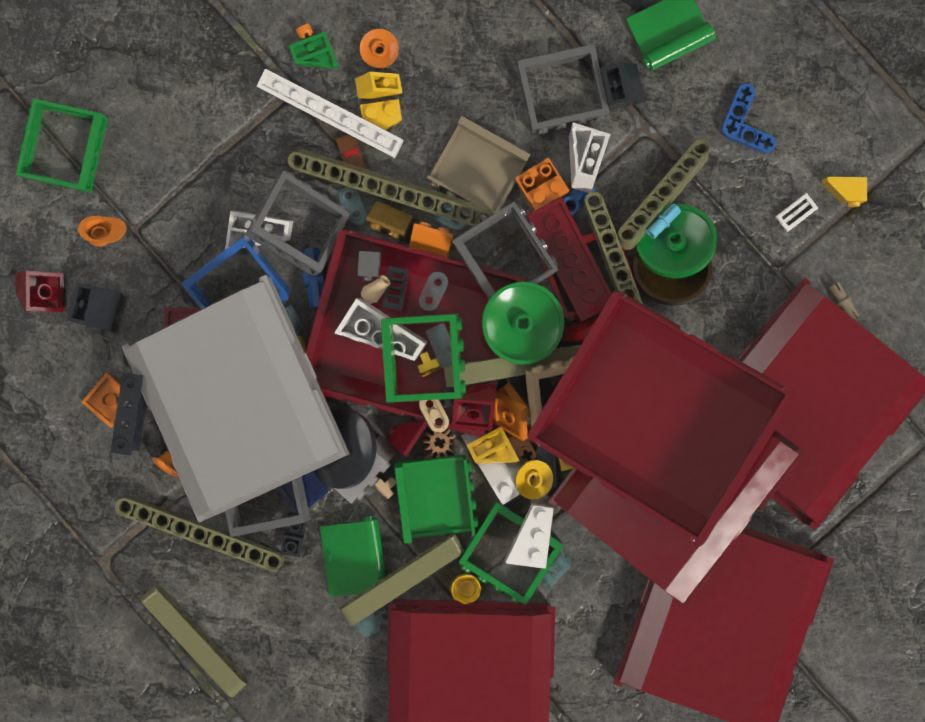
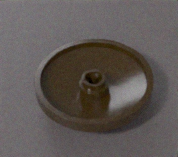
M636 250L632 262V274L640 291L649 299L663 305L678 306L690 303L703 294L712 276V262L710 261L701 271L691 276L667 278L649 270L640 260Z

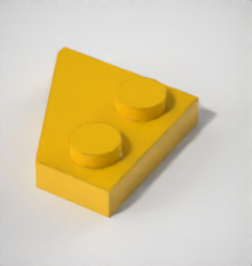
M399 99L360 105L362 119L385 131L402 121Z
M502 427L467 445L476 464L520 461Z

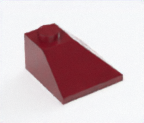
M36 271L15 273V292L24 311L64 312V273Z
M476 383L466 389V393H463L462 398L454 399L452 427L492 431L497 385Z
M426 420L399 424L397 428L393 426L387 435L390 437L387 442L407 456L428 423Z

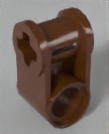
M510 433L506 434L521 463L525 464L528 462L527 459L523 460L521 457L524 455V450L532 452L533 455L530 456V461L535 460L536 453L528 438L522 441Z

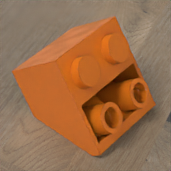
M549 158L515 178L532 212L561 197L564 199L569 194V189Z
M414 223L409 248L439 254L448 259L453 234L446 228L439 227L436 230L431 228V225L428 223Z

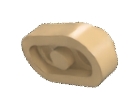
M428 400L420 401V409L430 428L435 432L445 431L449 425V419L440 401L432 400L434 405L431 408L426 406ZM437 418H441L443 420V424L441 426H437L435 424V420Z

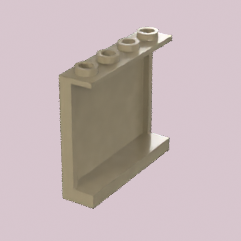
M461 116L456 130L430 176L428 175L427 181L430 182L429 186L436 190L441 188L447 192V195L488 207L497 213L501 210L515 185V178L524 169L530 154ZM482 214L484 217L489 218L488 215Z

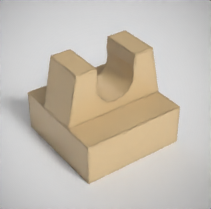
M390 477L385 483L380 479L374 486L387 500L394 494L390 489L396 484V481L393 477Z

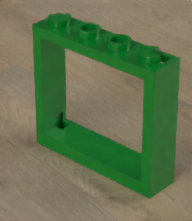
M33 98L31 108H28V123L24 126V140L19 148L21 154L19 161L16 163V166H18L16 176L91 193L108 117L102 113ZM44 110L93 120L78 184L30 173Z
M458 313L381 319L386 402L459 399L463 397V393H466V381H462V372H465V361L461 360L460 351H464L463 339H459V331L462 330L461 318H458ZM450 321L454 391L398 394L393 325Z
M496 500L476 531L475 536H473L466 547L465 552L459 558L458 563L461 564L460 568L464 571L476 573L477 578L483 583L490 582L493 584V589L501 594L505 592L510 595V599L516 604L520 605V603L526 605L564 544L550 535L549 545L553 549L547 557L546 569L540 568L524 595L476 566L468 558L497 512L520 527L525 519Z

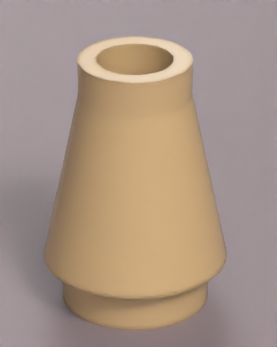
M382 275L364 286L361 292L362 298L369 304L378 302L386 288L390 285L389 279Z

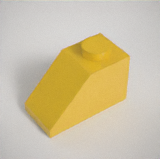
M368 72L355 79L358 98L376 99L402 93L399 74Z
M827 177L822 180V185L841 204H848V207H859L861 203L867 201V177Z

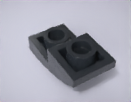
M289 512L288 516L295 515L298 513ZM307 522L286 526L280 554L300 557Z

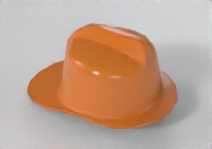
M90 216L80 222L78 232L91 245L102 247L121 239L126 232V225L119 218Z
M165 451L158 458H152L153 462L161 470L180 481V475L174 468L169 451Z

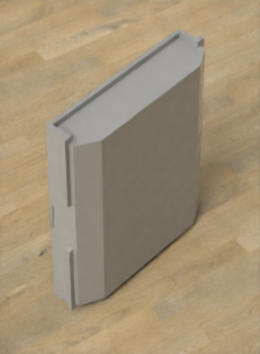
M267 275L260 277V282L249 288L241 290L136 343H128L122 346L133 374L144 375L141 392L158 424L172 456L171 461L176 472L180 475L179 479L198 522L211 518L349 455V451L316 380V374L309 358L299 342L271 277Z

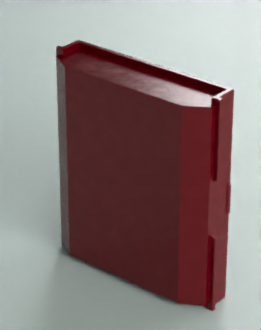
M339 230L306 350L320 389L324 396L361 406H366L367 404L374 405L378 409L414 416L417 421L426 420L419 406L420 401L386 402L383 349L335 334L357 298L363 299L361 296L363 287L371 283L362 281V278L358 276L359 251L380 252V276L384 275L387 277L389 266L410 271L402 311L382 307L384 293L378 302L370 304L390 318L458 313V318H461L462 330L459 331V339H463L464 351H460L461 360H464L465 363L499 357L488 346L482 331V315L489 300L462 260L454 261L439 254L424 250H413L406 245L351 230ZM478 265L495 292L506 285L525 282V277ZM397 274L392 275L393 278L403 279L404 277ZM391 282L390 286L402 288V284ZM390 290L389 294L400 296L401 292ZM388 298L387 302L399 304V300ZM450 321L401 324L427 341L420 354L428 352L431 360L437 358L441 370L422 377L418 368L419 365L423 364L420 355L413 361L395 354L398 394L440 392V387H446L444 366L453 365ZM499 379L479 382V384L497 385ZM476 383L467 384V385H466V389L469 388V387H471L472 385H474V384H476ZM428 400L426 406L428 408L433 407V401ZM443 407L449 419L447 429L480 438L484 435L485 430L452 427L453 407ZM437 418L435 420V424L437 426H441L443 424V420L441 418Z
M804 277L755 340L748 344L737 359L796 393L794 400L775 430L806 453L771 498L803 524L816 531L858 479V473L886 438L895 433L924 397L925 377L826 296L810 287L809 284L811 282Z
M617 290L612 293L527 436L530 441L585 475L593 476L601 481L603 486L621 497L635 502L643 511L702 546L794 400L796 393L737 358L721 354L707 342L693 334L689 335L680 330V325Z
M774 430L715 528L702 546L643 511L635 502L621 497L603 486L601 481L593 476L585 475L576 468L572 469L548 502L554 507L559 506L678 601L677 605L684 610L726 556L728 545L733 539H737L752 519L751 516L756 509H762L806 452Z
M745 527L737 539H733L728 545L726 556L684 610L677 605L678 601L648 578L640 600L641 605L613 682L614 685L621 687L623 683L642 692L727 722H779L794 678L793 671L808 627L815 618L835 559Z
M393 599L392 603H388L386 672L390 674L389 722H549L550 679L554 677L556 607H551L550 603L527 602L526 605L523 603L518 605L515 602L475 601L469 604H462L455 600Z

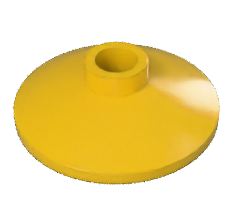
M539 460L526 462L520 467L516 475L515 483L517 490L528 499H539L545 496L553 484L551 468ZM534 475L533 481H529L530 477Z

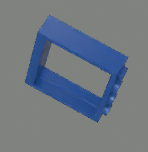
M246 235L181 283L202 310L213 305L196 282L246 246L280 290L278 294L282 303L289 299L287 295L291 290L252 239Z

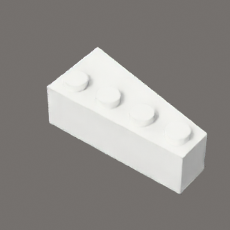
M357 298L335 331V334L383 349L381 319L390 317L363 299ZM401 324L393 325L395 354L415 361L426 346L427 341Z

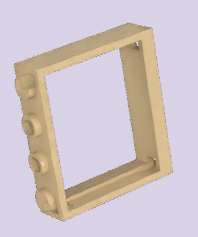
M574 357L564 362L555 360L550 365L545 366L537 364L536 367L525 370L531 428L542 412L539 379L564 374Z

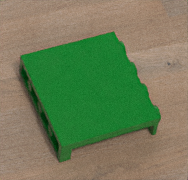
M466 454L395 462L404 544L412 543V538L472 531V536H475L478 520L477 516L473 517L472 510H476L475 498H471L470 491H474L473 479H469L468 472H472L471 460H467Z

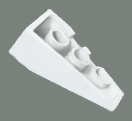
M468 434L461 436L466 445L480 438ZM519 461L478 464L502 505L520 495L515 480L517 472L523 463Z

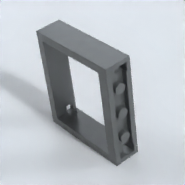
M594 44L517 61V71L532 134L544 135L548 133V130L552 129L562 131L567 129V126L572 125V123L583 126L588 121L594 120V123L606 120L605 118L610 114ZM590 58L601 109L537 123L526 72Z
M283 170L276 176L245 235L314 277L321 273L336 243L339 230L343 229L350 213L342 205L330 201L329 197L325 194L313 190L312 186L308 183H302L296 179L294 174ZM283 184L338 219L317 262L260 227Z
M515 202L452 241V244L488 300L495 291L464 243L511 213L548 269L530 281V283L539 284L558 271L557 266L559 265L553 255H548L546 243L542 238L538 239L535 234L537 232L535 226L531 221L527 222L524 217L526 215L524 209L520 205L517 206Z
M302 476L292 480L299 514L242 525L237 505L225 511L230 537L301 524L311 520Z

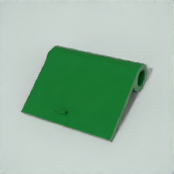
M663 0L625 19L643 56L642 63L646 69L649 68L651 71L716 39L712 25L709 22H704L695 0Z
M374 515L364 516L362 521L320 526L329 597L360 594L386 577L379 521L377 518L374 519Z

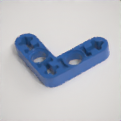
M742 84L737 89L721 126V134L731 141L767 154L776 147V140L765 132L743 124L755 96V89L750 84ZM747 89V93L749 95L744 99L743 102H740V100L743 97V93L741 91ZM735 106L742 108L743 114L741 116L734 115L733 108ZM732 120H734L736 122L734 123L732 129L735 131H732L729 134L728 129L726 127H728L732 123ZM748 131L753 134L751 142L744 140V132ZM768 140V144L771 145V147L769 146L765 149L764 144L761 142Z

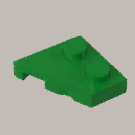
M325 32L289 45L297 66L339 69Z

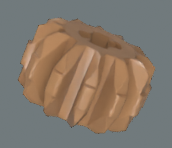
M446 429L445 433L433 431L434 435L426 432V435L431 439H424L423 443H430L429 446L424 448L425 451L432 448L429 456L432 457L435 452H438L437 457H441L443 452L445 457L448 456L446 450L451 453L454 452V449L449 447V445L455 446L457 442L450 441V439L455 438V434L447 436L450 429ZM436 438L445 439L446 443H443L445 446H436L434 443L437 441Z

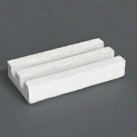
M805 193L774 218L776 221L778 220L779 225L787 233L817 210L818 207L809 195ZM806 199L807 202L783 220L782 216ZM809 205L812 207L789 226L786 224Z

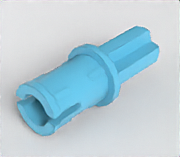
M672 204L662 215H658L657 220L646 229L647 234L655 239L680 214L681 210L679 207Z

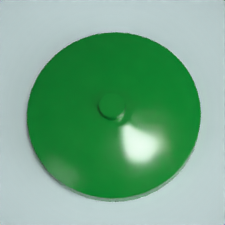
M675 204L681 212L670 223V226L665 228L655 239L651 238L646 232L636 244L640 260L655 274L667 278L688 277L701 271L713 258L717 244L714 224L704 212L693 206Z
M517 282L502 287L489 299L482 315V331L488 346L500 358L515 364H532L549 356L558 346L564 331V315L558 300L550 291L534 283Z

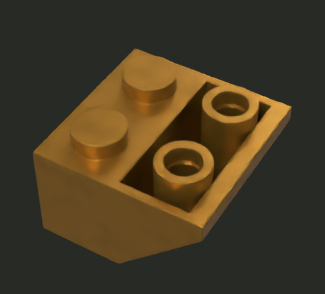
M376 201L366 221L371 230L380 234L384 231L389 235L388 237L400 241V238L406 239L414 218L410 214Z

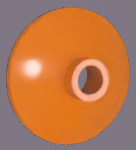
M384 29L369 31L360 42L361 57L366 64L373 68L390 66L396 60L399 53L397 39L392 33ZM378 48L383 49V52L381 54H378L376 52Z

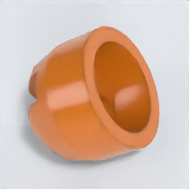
M309 23L295 30L302 40L306 39L305 35L307 34L309 37L313 35Z

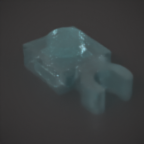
M382 609L377 616L372 613L356 624L363 639L381 631L380 624L388 625V620H384L382 617L383 614L388 612L387 609Z

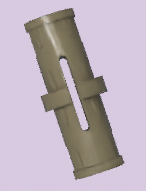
M840 282L828 288L836 299L838 307H841L853 319L860 316L851 302V296L846 294Z

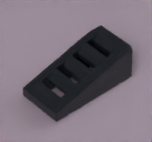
M389 266L387 278L390 281V285L391 282L400 283L402 288L389 285L384 291L382 307L402 311L409 270ZM397 274L404 277L403 279L393 278L392 275ZM389 291H398L401 294L400 296L389 294ZM388 298L399 300V304L387 302Z

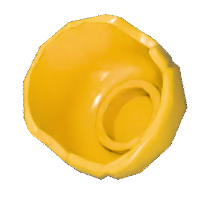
M462 574L453 580L451 593L454 600L462 604H469L475 602L480 596L481 585L475 576Z

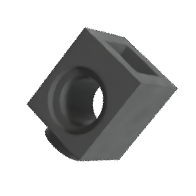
M359 251L358 276L362 278V281L373 282L375 278L378 279L380 277V252Z

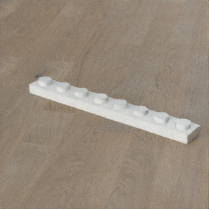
M267 69L264 70L257 84L258 88L394 158L404 141Z

